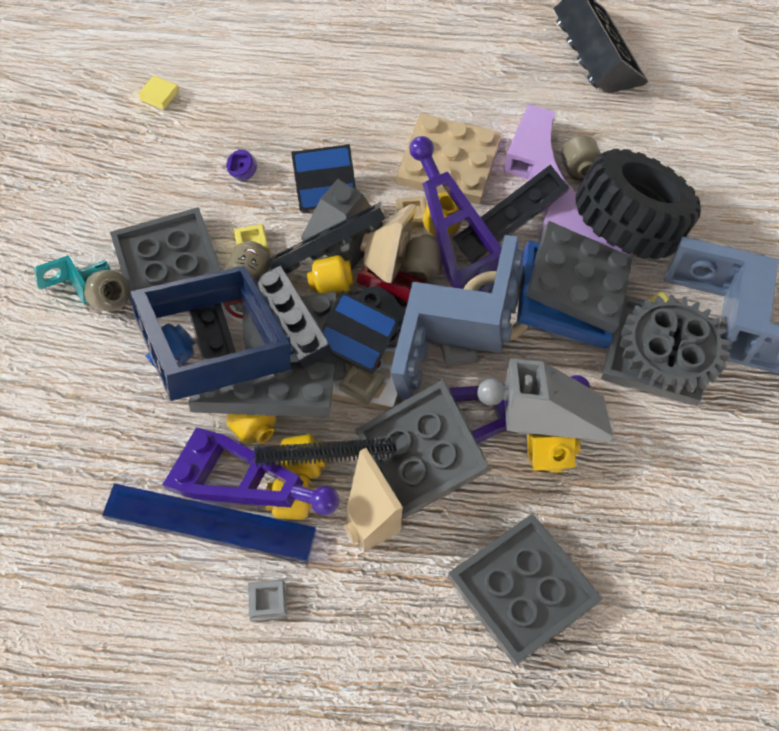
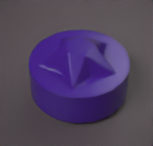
M237 150L228 157L226 168L228 173L236 180L245 181L255 174L257 161L248 151Z

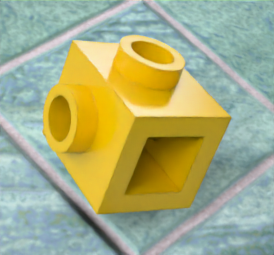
M527 434V459L534 471L545 470L550 473H559L564 471L565 468H575V455H580L581 450L579 438Z

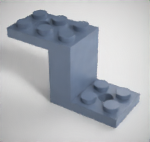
M504 236L492 293L413 282L390 372L399 398L409 399L413 395L414 389L419 390L422 381V370H419L421 360L427 359L429 342L502 353L504 342H510L512 333L511 313H516L518 303L517 285L522 284L524 266H522L523 250H518L517 236Z
M682 236L665 272L664 282L724 296L720 329L727 330L723 339L730 341V345L726 350L730 353L727 361L779 374V324L771 323L778 259Z

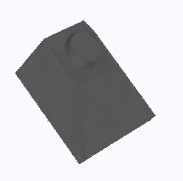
M337 179L320 199L301 236V240H305L371 207V205L362 193ZM366 230L355 234L356 238L344 246L339 247L338 244L327 248L328 252L325 255L328 257L334 255L342 256L344 261H350L351 269L353 270L365 254V252L361 251V243L365 233H367Z

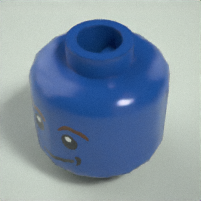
M167 323L161 329L178 367H181L194 355V348L192 346L196 343L180 324L174 326ZM147 353L145 355L146 358L155 367L150 353Z

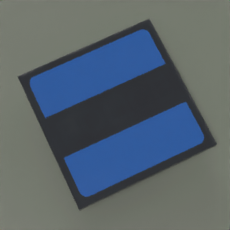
M350 144L291 152L300 211L316 209L322 196L337 179L356 190Z
M341 291L321 332L333 351L330 354L373 375L400 319Z

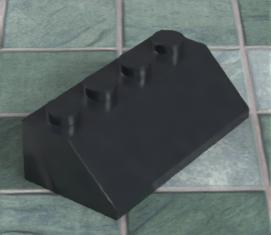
M562 0L553 8L558 16L556 20L558 26L565 33L567 32L569 37L566 40L571 48L578 52L579 55L576 58L580 65L588 70L589 75L587 78L596 89L600 87L608 93L643 86L648 83L647 78L608 12L596 0Z

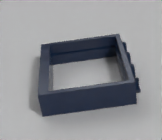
M245 266L130 292L134 318L170 401L291 369L290 355L294 354V349L291 346L290 335L283 333L279 316L272 314L267 296L261 295L257 279L251 278ZM241 299L266 345L178 367L157 318Z

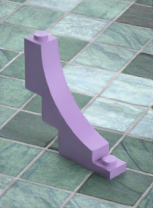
M531 104L527 105L507 152L504 172L528 179L529 181L551 164L564 180L554 159L551 146L554 111ZM570 186L567 193L541 212L547 215L543 222L539 242L545 225L548 221H551L622 252L621 248L613 247L606 243L607 240L603 237H598L593 233V229L583 222V216L579 215L577 211L576 194Z

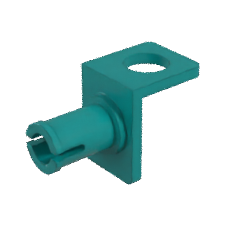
M69 255L34 267L36 284L39 289L69 280L84 305L88 304L84 296L87 278L97 271L111 270L105 259L79 269L75 267ZM59 269L56 276L48 279L43 278L47 271Z

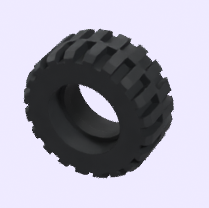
M618 148L598 155L579 186L575 198L579 215L583 216V222L593 229V233L598 237H603L609 245L621 248L622 252L627 254L633 253L637 257L644 259L647 257L660 259L674 254L681 237H687L700 218L701 206L699 197L695 196V190L692 186H688L686 184L687 181L682 176L674 173L672 168L662 165L655 158L646 157V154L634 153L629 149L620 151Z

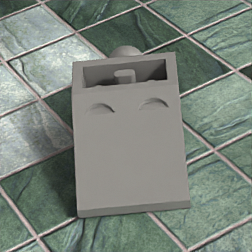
M510 358L505 387L499 380L493 378L482 381L478 387V397L485 405L495 406L504 400L507 431L519 434L531 433L612 442L613 434L604 396L545 362Z

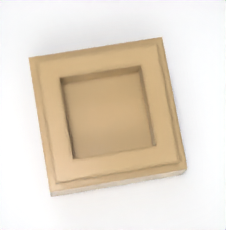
M426 198L396 199L397 212L410 204L417 205L412 228L424 227L423 215L426 208Z

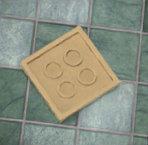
M420 113L396 175V184L424 191L422 183L429 180L421 161L415 160L410 155L409 145L415 137L426 136L434 144L432 157L440 174L448 171L468 201L480 204L501 141L502 132ZM442 185L436 187L438 193L446 192Z

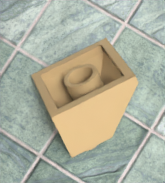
M410 204L383 220L381 227L369 234L365 233L361 243V251L365 252L363 264L384 282L392 283L402 268V260L407 243L411 237L417 205Z
M367 448L359 453L346 510L347 524L344 525L353 544L358 542L365 552L401 532L403 509Z

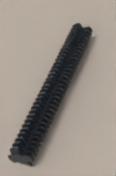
M390 437L385 439L343 440L325 443L313 442L312 444L300 443L299 445L290 444V446L289 444H282L281 446L269 445L268 447L259 446V449L258 446H255L253 461L256 463L257 468L259 463L261 467H263V463L267 467L268 462L270 467H272V462H274V466H276L277 462L281 466V461H283V466H285V461H287L288 466L290 461L294 465V460H296L297 465L299 460L301 465H303V460H305V464H307V460L312 464V459H314V464H316V459H318L319 463L321 459L325 463V458H327V463H329V458H331L332 462L334 458L338 462V457H340V462H342V457H344L345 462L347 457L349 461H351V457L355 461V456H357L358 460L360 451L367 448L371 456L374 455V459H376V455L380 459L381 454L383 459H385V454L387 459H389V454L393 458V454L396 451V443Z

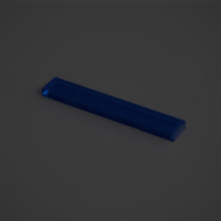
M115 483L102 514L105 520L307 565L317 532L316 527Z

